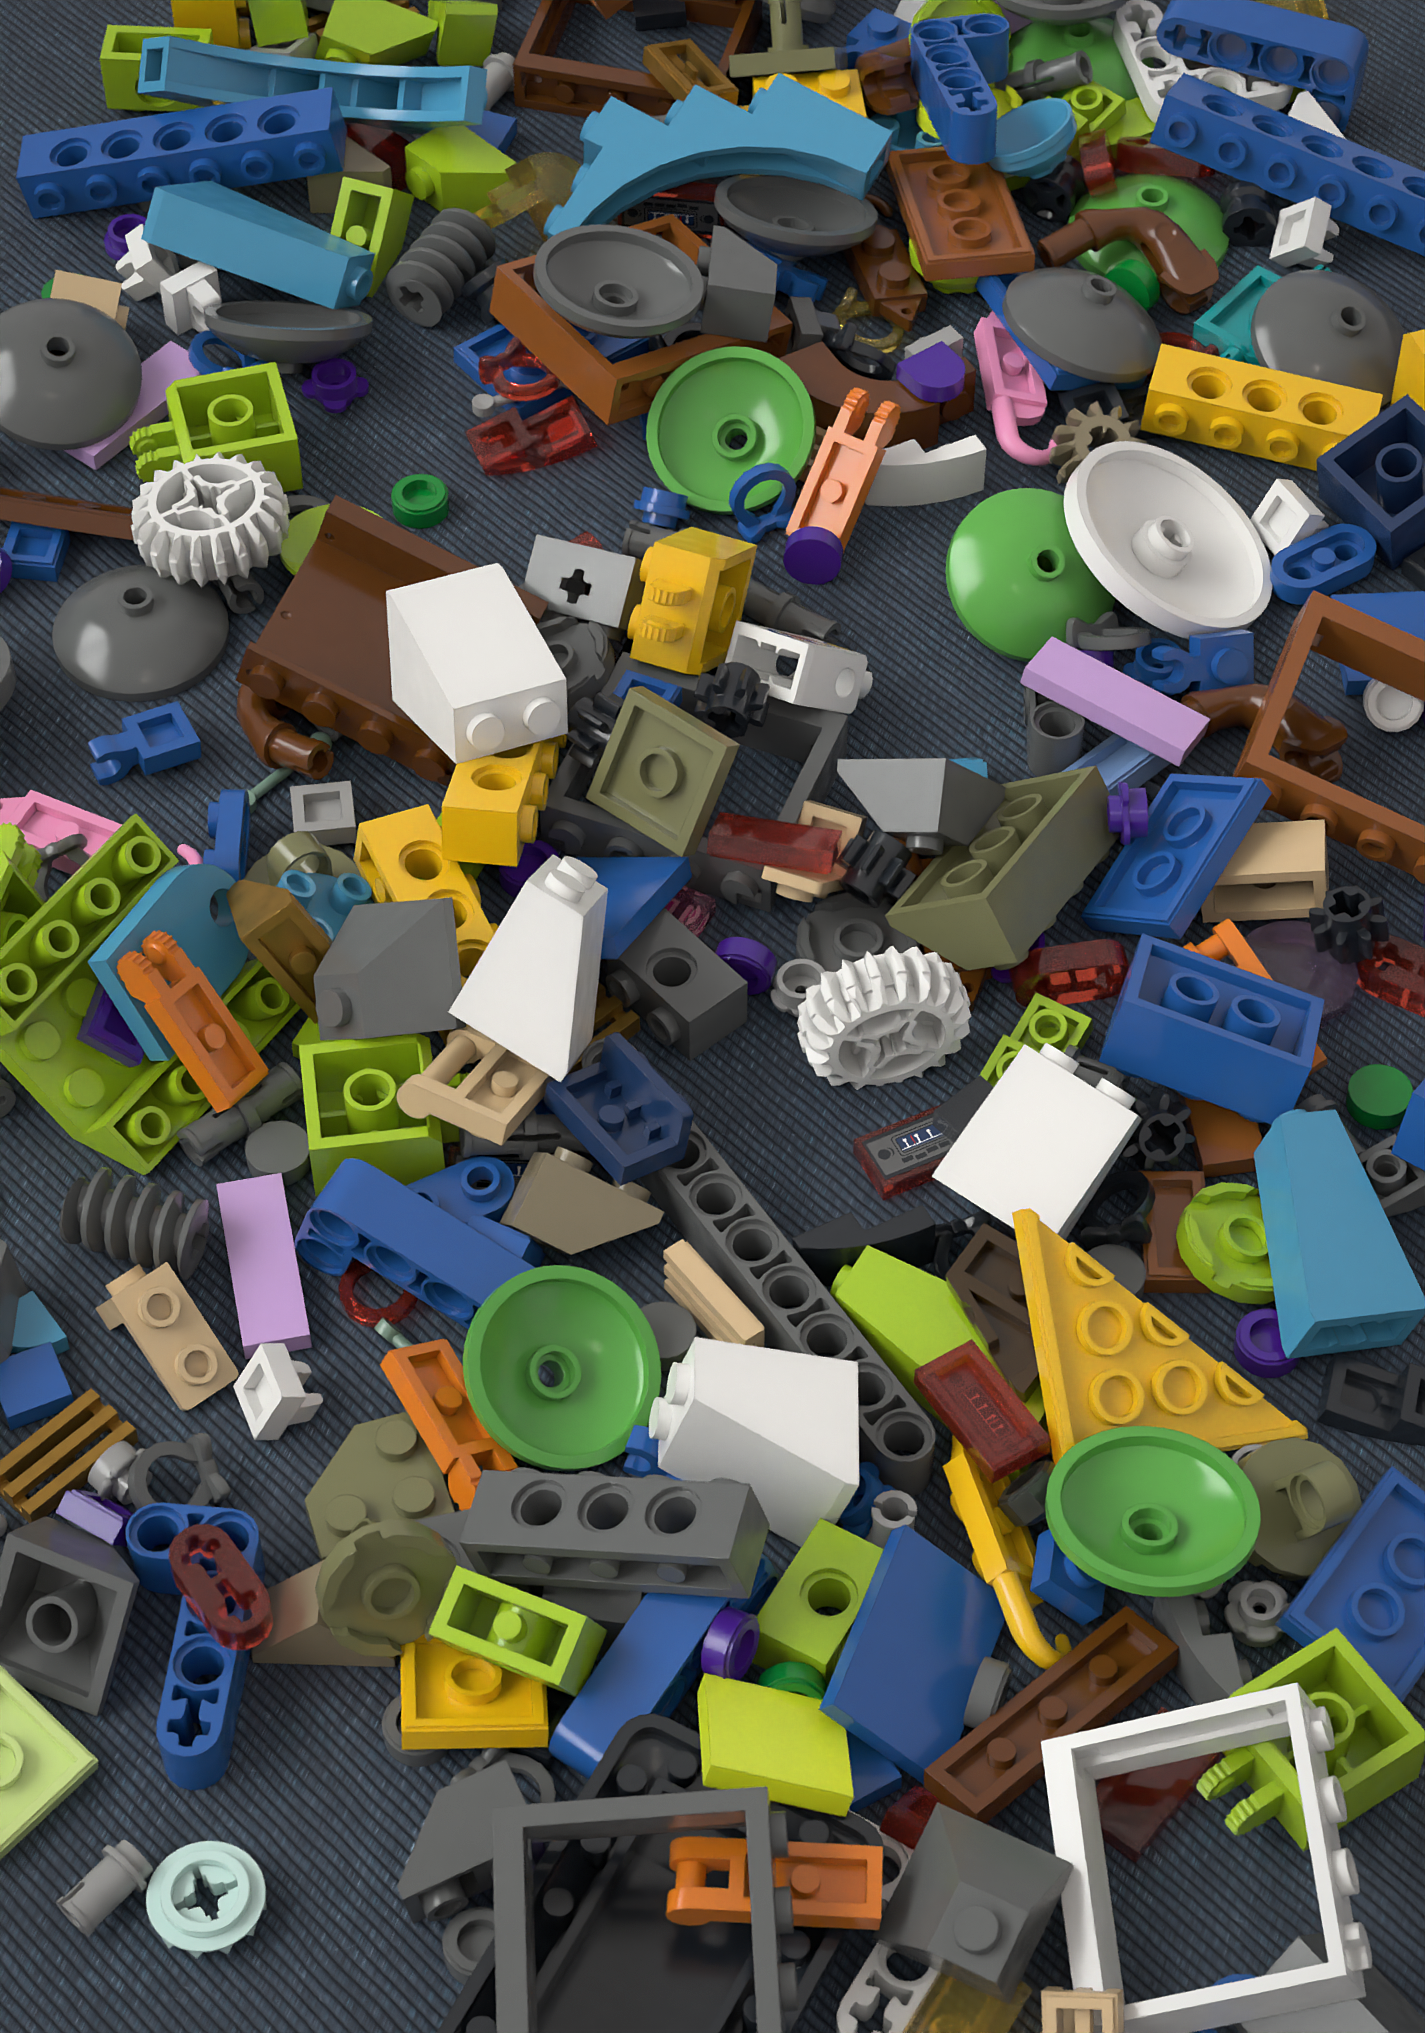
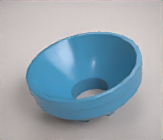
M1058 98L1040 99L1021 105L1001 116L997 120L996 155L992 160L988 161L989 165L997 171L1017 175L1019 178L1027 176L1037 179L1053 172V169L1066 159V152L1076 134L1077 123L1070 104Z

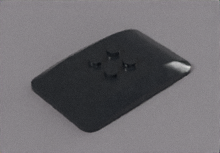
M643 1714L626 1721L617 1731L577 1800L720 1789L703 1785L700 1734L667 1717L657 1714ZM770 1801L772 1812L786 1811L789 1841L883 1846L884 1860L883 1839L877 1829L864 1818L850 1811L847 1812L846 1817H840ZM746 1827L551 1841L533 1871L537 2033H758L752 1923L710 1921L702 1925L688 1926L673 1923L666 1917L667 1894L675 1888L676 1872L670 1869L669 1866L671 1841L684 1836L747 1839ZM711 1871L706 1874V1887L729 1888V1871ZM794 1926V1933L780 1934L781 1963L795 1962L798 1986V2011H784L786 2033L795 2032L850 1929ZM495 1936L436 2033H497Z

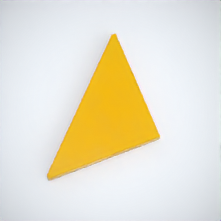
M1031 1208L1012 1212L1055 1465L1069 1449L1085 1438L1106 1430L1129 1426H1152L1180 1431L1204 1440L1222 1452L1238 1450L1251 1444L1264 1445L1270 1441L1294 1437L1308 1439L1305 1426L1297 1420H1290L1263 1398L1264 1394L1223 1361L1217 1362L1189 1339L1190 1335L1153 1305L1149 1302L1143 1303L1114 1280V1274L1075 1243L1065 1241L1040 1221L1041 1216Z

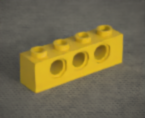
M1161 344L1148 389L1140 430L1317 471L1316 459L1379 414L1383 395Z
M565 734L456 765L442 803V860L518 866L524 844L535 842L538 827V810L544 811L546 808L549 779H555L559 748H565L567 742Z
M428 804L359 823L353 860L362 878L371 886V896L375 903L452 897L463 988L468 978L463 976L471 975L499 926L496 923L489 924L481 908V896L474 877L469 873L464 874L458 861L442 860V825L439 826ZM453 1029L438 1031L445 1046H447V1037Z

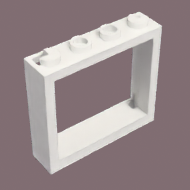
M1298 1683L1041 1741L1055 1854L1074 1866L1061 1894L1073 1990L1079 1987L1093 1988V1991H1105L1107 1989H1123L1095 1780L1291 1736L1329 1963L1125 2005L1123 1991L1124 2033H1191L1366 1997L1362 1970L1372 1967L1371 1949L1364 1926L1361 1922L1354 1923L1349 1896L1359 1893V1879L1350 1850L1348 1848L1341 1849L1337 1823L1347 1819L1346 1804L1337 1777H1329L1324 1752L1334 1749L1332 1725L1325 1707L1317 1708ZM1093 2010L1094 2033H1102V2010Z

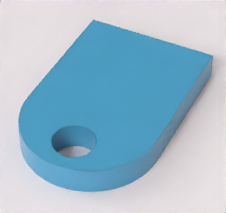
M180 865L163 873L88 961V964L150 1061H169L175 1054V1051L144 1008L146 1003L132 997L125 987V982L120 980L121 977L117 974L118 969L116 968L118 965L117 961L129 951L142 952V941L154 930L156 932L158 930L166 931L168 935H172V938L177 941L178 947L183 949L194 967H200L212 987L221 997L242 970L249 949L239 938L226 896L227 891L230 890L236 881L226 871L215 865ZM212 895L215 896L218 903V916L215 922L210 913Z

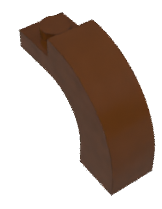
M822 341L778 358L787 364L804 384L813 403L816 426L826 431L829 426L833 428L847 394L854 387L863 389L870 394L869 405L861 427L852 435L863 441L881 403L889 400L898 404L901 407L900 418L892 439L884 448H890L915 439L922 449L937 445L939 425L956 420L974 411L976 369L965 356L961 358L965 364L964 388L957 397L945 402L922 400L909 391L899 380H874L853 373L838 361Z

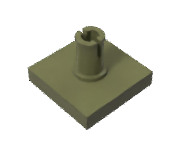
M768 0L772 47L767 48V52L729 55L730 77L751 78L778 73L792 74L831 69L847 70V48L824 47L809 49V45L803 44L802 0H785L787 22L785 20L784 0Z
M644 686L629 688L586 798L680 857L695 855L740 744Z

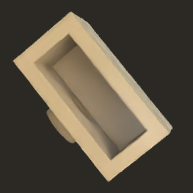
M1325 819L1253 823L1202 904L1203 923L1223 922L1227 918L1231 921L1309 917L1310 908H1323V901L1326 897L1325 892L1329 890Z

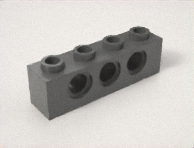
M516 1468L512 1471L483 1470L459 1543L478 1574L500 1583L749 1599L770 1524L751 1485L728 1478H716L710 1482L673 1480L656 1474L647 1475L644 1478L609 1477L594 1471H583L577 1475L541 1473L530 1468Z

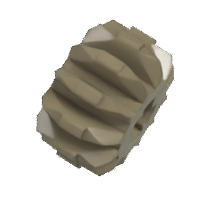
M1097 401L1090 404L1087 415L1076 408L1070 411L1066 418L1067 425H1060L1055 428L1052 440L1057 446L1053 447L1049 453L1050 463L1062 466L1056 476L1058 484L1067 483L1071 474L1090 453L1089 447L1096 449L1104 444L1120 441L1147 444V441L1134 438L1140 429L1139 420L1130 421L1125 424L1120 422L1119 420L1122 416L1120 406L1114 407L1109 416L1103 415L1102 408Z

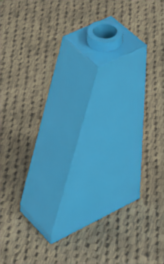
M213 181L155 187L141 240L333 310L360 305L361 300L365 298L370 290L373 280V273L370 269L375 253Z
M1295 1109L1279 1115L1273 1121L1270 1130L1254 1151V1160L1281 1343L1287 1359L1401 1345L1425 1315V1296L1336 1109L1314 1112Z

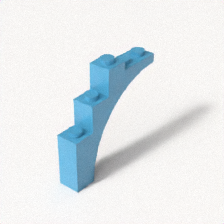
M165 36L143 39L138 93L208 107L333 87L345 124L359 123L406 134H424L439 127L482 125L483 111L488 100L486 89L488 70L474 66L408 67L334 62L248 51Z
M781 73L777 74L768 90L761 87L756 92L748 111L695 84L684 102L677 99L673 103L664 123L611 96L600 113L593 111L585 121L580 133V141L584 142L583 165L573 180L571 187L573 194L564 207L559 204L554 207L545 223L543 232L547 235L548 240L557 233L574 227L607 225L623 211L658 192L698 179L735 174L791 177L823 184L863 200L889 159L893 132Z

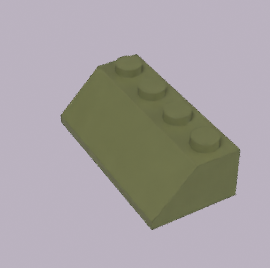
M1096 765L1000 784L1006 787L1005 798L968 846H944L943 854L937 855L885 915L889 925L967 971L993 966L996 970H1006L1023 962L1029 955L1028 949L1043 931L1050 928L1056 922L1057 913L1069 898L1081 891L1084 886L1083 881L1097 864L1109 856L1110 847L1119 837V832L1109 833L1107 796L1110 793Z

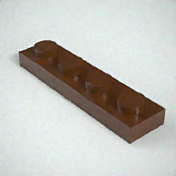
M1125 1606L999 1708L995 1714L988 1717L925 1768L924 1788L947 1807L986 1824L1045 1775L1041 1741L1103 1727L1178 1665L1179 1646L1128 1606Z

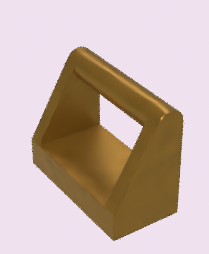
M248 880L237 881L227 891L226 896L240 940L316 1024L318 1016L313 976L333 941L288 889Z

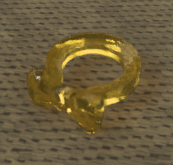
M848 287L840 306L835 309V312L831 313L838 317L841 329L847 324L846 321L849 317L872 315L867 302H857L858 291L854 288ZM877 316L888 321L892 326L893 331L887 337L871 340L855 334L854 340L873 346L887 354L893 352L901 345L904 329L884 316Z

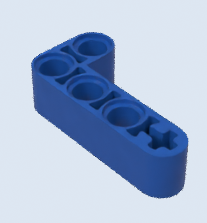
M1171 0L1156 31L1157 41L1167 53L1176 57L1306 89L1341 133L1345 130L1361 93L1369 53V42L1359 29L1347 24L1251 0Z
M988 13L929 19L914 24L911 27L910 56H912L913 60L911 76L919 94V99L947 155L952 160L962 164H981L992 160L996 155L997 100L988 84L999 82L1008 75L1009 21L1002 16Z
M355 1158L345 1159L341 1162L307 1211L294 1244L297 1253L306 1263L314 1269L331 1276L343 1275L353 1260L357 1259L468 1330L477 1310L495 1289L518 1274L535 1268L373 1165Z
M152 1503L138 1509L130 1517L126 1526V1541L134 1574L140 1580L139 1584L147 1590L163 1594L183 1595L156 1723V1736L164 1769L169 1779L180 1788L201 1790L216 1784L225 1774L229 1764L256 1625L259 1593L262 1592L265 1578V1561L258 1526L254 1519L244 1511L232 1508ZM161 1544L173 1545L171 1548L161 1552L150 1551L153 1547ZM230 1550L243 1551L232 1558L219 1557L222 1553ZM226 1611L231 1613L228 1617L221 1620L210 1621L206 1619L215 1612ZM214 1674L219 1676L215 1681L208 1684L198 1685L192 1683L202 1675ZM193 1722L201 1724L203 1735L196 1736L195 1739Z
M761 1555L749 1599L647 1592L556 1727L550 1740V1754L589 1780L617 1731L626 1721L643 1714H657L670 1718L702 1670L701 1655L704 1641L718 1613L723 1608L732 1606L757 1617L780 1581L779 1574L767 1556Z

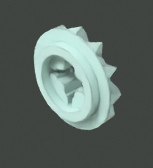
M202 1841L176 1850L161 1862L149 1882L146 1894V1907L151 1926L162 1937L168 1948L176 1946L187 1950L196 1959L203 1952L220 1950L228 1954L233 1944L245 1935L254 1936L256 1923L262 1911L266 1910V1887L259 1866L245 1851L225 1842ZM201 1878L204 1886L209 1887L214 1896L227 1894L218 1899V1919L211 1920L210 1915L206 1916L201 1907L188 1910L189 1907L197 1903L195 1893L198 1890L196 1879Z

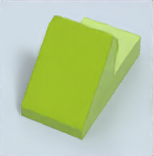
M428 0V18L439 21L437 26V63L441 66H483L485 59L490 56L498 16V4L481 1Z

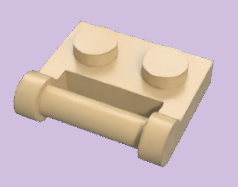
M466 1024L465 1028L453 1029L449 1033L447 1046L421 1075H412L403 1083L397 1092V1102L403 1112L410 1117L420 1119L431 1114L467 1130L476 1137L490 1140L502 1146L545 1096L547 1083L556 1079ZM481 1059L479 1064L456 1089L447 1085L466 1063H474Z

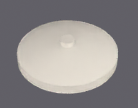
M1120 441L1104 444L1094 449L1071 474L1065 487L1063 502L1065 519L1071 538L1082 559L1100 583L1118 601L1140 618L1166 632L1189 639V635L1239 629L1246 630L1265 610L1272 592V582L1270 580L1271 565L1265 546L1242 508L1217 482L1202 470L1164 449L1139 442Z

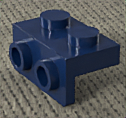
M619 1032L605 1036L600 1062L566 1075L561 1082L554 1080L547 1083L544 1103L620 1186L684 1159L694 1117L692 1109L685 1097L679 1092L674 1091L651 1067L646 1056L642 1052L635 1050Z

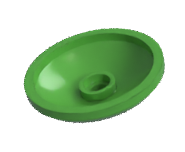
M1102 17L1089 22L1068 26L1047 25L1033 21L1011 35V39H1009V52L1011 53L1008 73L1024 69L1025 64L1032 60L1041 59L1047 62L1083 50L1088 55L1092 65L1093 81L1124 98L1125 101L1139 97L1113 38L1114 20ZM1152 57L1141 60L1144 65L1154 69ZM1050 76V77H1047V78H1043V79L1037 80V81H1035V82H1032V83H1029V84H1024V85L1027 86V85H1030V84H1033V83H1037V82H1040V81H1042V80H1045V79H1048V78H1051V77L1053 78V76ZM1071 88L1053 93L1052 98L1061 99ZM1033 100L1022 102V105L1032 102Z
M1131 174L1108 180L1085 193L1077 201L1070 213L1068 224L1075 221V214L1085 209L1147 207L1163 212L1179 225L1199 250L1205 248L1214 258L1217 267L1221 265L1228 250L1229 238L1223 233L1222 218L1224 215L1217 202L1198 187L1181 179L1166 175ZM1126 240L1113 242L1098 252H1093L1090 249L1076 258L1087 271L1103 277L1121 261L1126 259H1134L1144 263L1155 274L1144 254L1134 244Z
M739 346L709 350L694 356L679 366L658 390L651 404L646 425L649 457L658 477L667 489L672 493L688 496L687 505L693 508L720 515H734L729 506V493L735 481L744 472L756 465L765 463L780 464L788 470L796 483L808 465L816 438V417L813 403L797 374L787 364L769 353ZM735 436H747V443L743 448L739 450L729 448L730 442ZM766 480L755 485L745 498V509L749 512L755 511L776 501L782 492V483L778 480Z
M1018 488L1000 492L987 498L962 520L951 539L947 552L946 583L952 605L958 617L969 632L986 647L1000 655L1019 661L1030 662L1051 637L1066 643V624L1069 618H1079L1087 624L1095 623L1102 614L1112 612L1116 599L1094 576L1079 554L1067 527L1064 514V496L1051 491L1035 488ZM1038 556H1044L1050 560L1052 564L1051 573L1044 572L1039 568L1037 564Z
M552 1265L530 1269L504 1282L485 1299L477 1310L467 1332L463 1353V1375L468 1398L477 1418L488 1434L502 1448L516 1458L536 1467L554 1471H577L595 1467L618 1456L625 1451L634 1425L647 1427L654 1399L659 1397L661 1361L657 1342L649 1322L638 1305L625 1291L595 1272L573 1266ZM541 1365L548 1367L553 1372L555 1379L553 1387H547L540 1381L538 1370Z
M1120 1427L1085 1438L1060 1458L1051 1473L1046 1492L1045 1512L1048 1527L1055 1542L1068 1559L1098 1581L1113 1588L1138 1595L1153 1597L1185 1596L1206 1591L1222 1584L1234 1576L1252 1555L1257 1543L1261 1523V1511L1256 1491L1244 1471L1230 1457L1204 1440L1180 1431L1161 1427Z

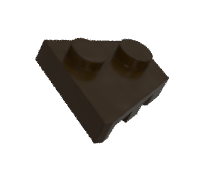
M983 1223L946 1273L947 1287L1015 1397L1026 1403L1039 1386L1040 1378L1017 1242Z

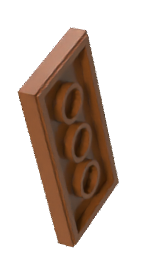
M943 146L890 151L889 159L886 163V171L925 282L1030 272L1034 270L1035 253L1003 172L993 169L988 162L981 164L958 163L947 155Z

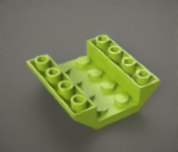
M134 814L0 948V1062L74 1140L142 1175H146L180 1140L177 1137V1132L198 1120L211 1104L176 1053L169 1061H150L145 1053L141 1064L129 1068L76 1039L99 982V979L88 964L89 959L155 881L179 862L176 856L137 814ZM257 958L244 964L238 976L220 997L258 1054L300 1009V1006Z

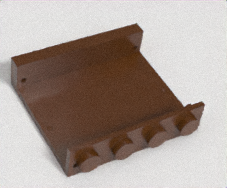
M335 495L326 510L314 544L256 643L250 641L236 681L249 687L260 697L273 699L303 714L309 721L318 726L329 727L359 742L363 748L372 753L383 754L413 769L423 779L438 782L449 787L457 764L392 700L386 591L479 567ZM513 585L535 625L539 624L549 602Z

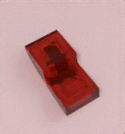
M573 396L523 421L516 407H513L465 431L486 476L520 473L546 467L580 455L598 446Z

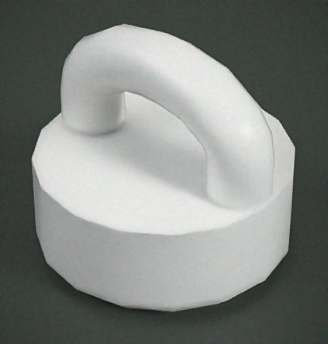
M1372 679L1363 692V707L1368 719L1376 727L1386 732H1400L1410 728L1419 720L1424 710V701L1376 679Z

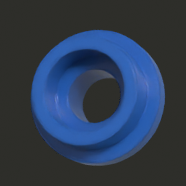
M643 487L641 500H634L633 505L635 509L644 510L642 522L676 529L678 518L689 520L691 511L685 510L688 496Z

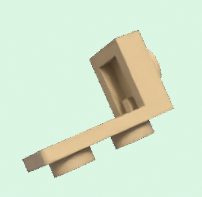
M812 800L804 801L789 859L765 865L761 878L778 883L777 894L803 902H812L813 897L825 899L828 893L843 890L839 881L847 870L840 867L835 861L851 838L854 839L856 835L863 837L868 817Z
M168 1262L147 1275L141 1265L138 1264L105 1286L112 1298L95 1308L110 1331L124 1323L181 1411L190 1410L238 1377L239 1372Z

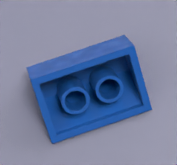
M1142 933L1108 1026L1099 1062L1114 1067L1126 1076L1145 1078L1175 1089L1186 1098L1205 1100L1230 1109L1249 1121L1256 1123L1265 1122L1272 1125L1279 1115L1293 1110L1310 1073L1325 999Z

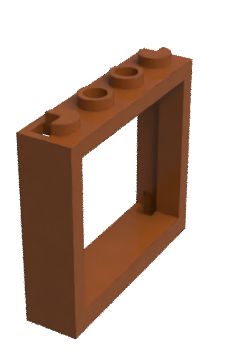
M673 214L629 227L653 235L663 231L662 239L681 249L692 259L696 266L699 246L709 247ZM536 255L499 265L496 269L489 312L607 425L649 412L651 404L665 380L683 363L703 352L716 348L739 346L758 349L777 358L785 356L793 322L773 305L767 342L704 334L612 364L541 297L533 277Z
M1313 590L1293 622L1232 777L1262 779L1272 792L1262 810L1273 811L1293 821L1325 819L1326 836L1356 849L1367 859L1385 862L1414 875L1419 882L1425 884V825L1269 755L1309 650L1425 702V640Z

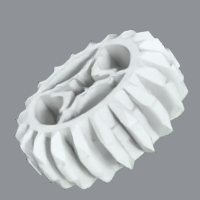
M219 451L213 458L201 459L196 453L195 459L192 462L183 464L174 460L172 470L169 472L162 470L154 471V482L141 484L140 496L132 500L133 524L131 525L134 542L138 544L141 557L144 558L146 566L156 568L159 577L173 575L178 585L184 584L190 579H196L201 588L209 580L220 579L225 585L227 578L234 575L248 579L249 569L251 567L266 568L268 556L280 554L281 543L289 537L288 529L290 524L288 513L290 510L287 495L283 494L282 486L277 480L275 472L265 471L261 461L247 463L242 454H238L231 459H225Z
M891 946L884 954L872 956L867 951L865 957L858 961L842 960V969L837 972L826 971L821 973V984L807 988V1000L797 1006L799 1012L797 1024L800 1031L797 1035L802 1051L806 1053L808 1062L813 1066L816 1075L827 1077L831 1086H839L850 1082L856 1090L864 1085H876L878 1087L887 1083L903 1082L904 1079L914 1075L922 1078L924 1070L927 1068L945 1065V1054L959 1051L961 1049L960 1039L970 1033L968 1021L971 1017L969 1010L971 1004L959 974L955 972L952 963L942 962L937 952L923 955L917 946L909 948L904 953H898L894 946Z

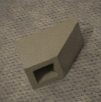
M558 1146L554 1155L541 1152L533 1153L500 1220V1224L530 1236L535 1242L557 1253L572 1255L657 1225L664 1211L647 1203L651 1192L633 1182L620 1186L615 1179L610 1185L589 1174L593 1166L591 1161Z

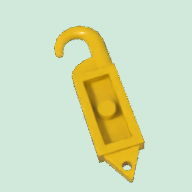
M958 1431L952 1436L951 1460L943 1466L952 1490L950 1495L952 1508L958 1518L964 1523L974 1549L972 1553L974 1567L986 1584L993 1586L1010 1633L1018 1647L1037 1666L1048 1670L1070 1652L1072 1647L1065 1634H1058L1055 1637L1056 1650L1053 1649L1042 1635L1032 1609L1044 1601L1030 1591L1036 1554L1035 1544L1028 1526L1015 1527L998 1507V1500L1002 1492L1011 1484L1007 1472L994 1477Z

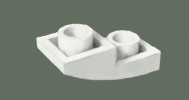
M976 435L943 445L927 453L922 450L915 439L890 448H884L886 453L865 503L872 506L924 505L947 501L984 490L986 448Z

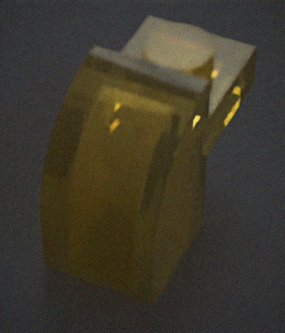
M543 152L534 154L504 169L510 180L487 192L486 194L491 203L477 210L474 214L479 216L492 229L527 210L545 243L547 241V235L543 232L545 223L554 207L558 204L564 207L573 194L571 192L572 183L582 165L560 153Z

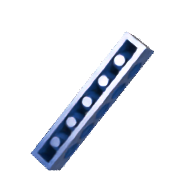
M1186 73L1182 74L1166 94L1150 143L1239 180L1255 183L1264 190L1297 204L1317 197L1332 206L1329 217L1425 256V171Z
M333 87L24 135L16 179L32 217L36 219L152 201L155 187L213 181L230 189L341 172L344 169L347 127Z

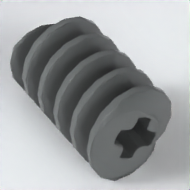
M458 208L444 209L433 218L432 223L422 231L421 236L412 243L410 249L390 269L386 278L387 294L393 306L402 316L422 327H433L441 320L443 313L449 310L453 305V301L463 293L461 288L485 267L488 259L493 257L496 242L489 225L479 216Z
M101 1167L95 1173L91 1182L87 1181L85 1176L79 1177L72 1184L64 1199L59 1224L60 1237L65 1243L80 1244L83 1242V1245L88 1250L93 1252L107 1250L108 1254L117 1260H127L131 1257L136 1266L140 1264L142 1268H150L155 1265L157 1269L168 1262L175 1275L179 1272L180 1277L184 1281L192 1277L203 1257L209 1235V1203L207 1199L197 1198L191 1205L188 1213H185L184 1192L179 1190L172 1191L164 1205H161V1187L159 1184L151 1182L143 1189L140 1197H136L138 1182L136 1177L132 1175H124L114 1190L112 1189L114 1174L112 1169L107 1167Z

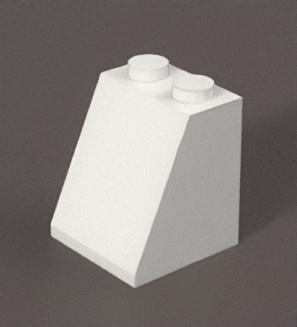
M495 563L386 591L392 700L455 764L568 733L566 678L501 565Z
M552 855L525 882L448 1012L561 1082L592 1041L608 888L596 881L598 878L597 873L580 860L570 856H564L561 860L557 856Z
M1048 1043L1044 1044L1039 1053L1024 1044L939 1164L932 1177L1014 1228L1012 1212L1031 1208L1041 1216L1040 1221L1066 1240L1142 1120L1137 1114L1129 1110L1136 1099L1104 1078H1101L1096 1088L1076 1077L1073 1073L1079 1063Z
M695 1337L683 1362H674L672 1364L665 1397H656L652 1404L649 1418V1437L659 1440L658 1467L686 1481L710 1482L716 1478H728L743 1484H750L770 1524L769 1530L802 1547L820 1518L834 1525L836 1524L859 1486L858 1362Z

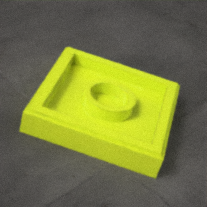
M704 1673L697 1692L703 1785L720 1790L767 1786L770 1801L846 1817L854 1798L846 1729L819 1710L822 1700Z

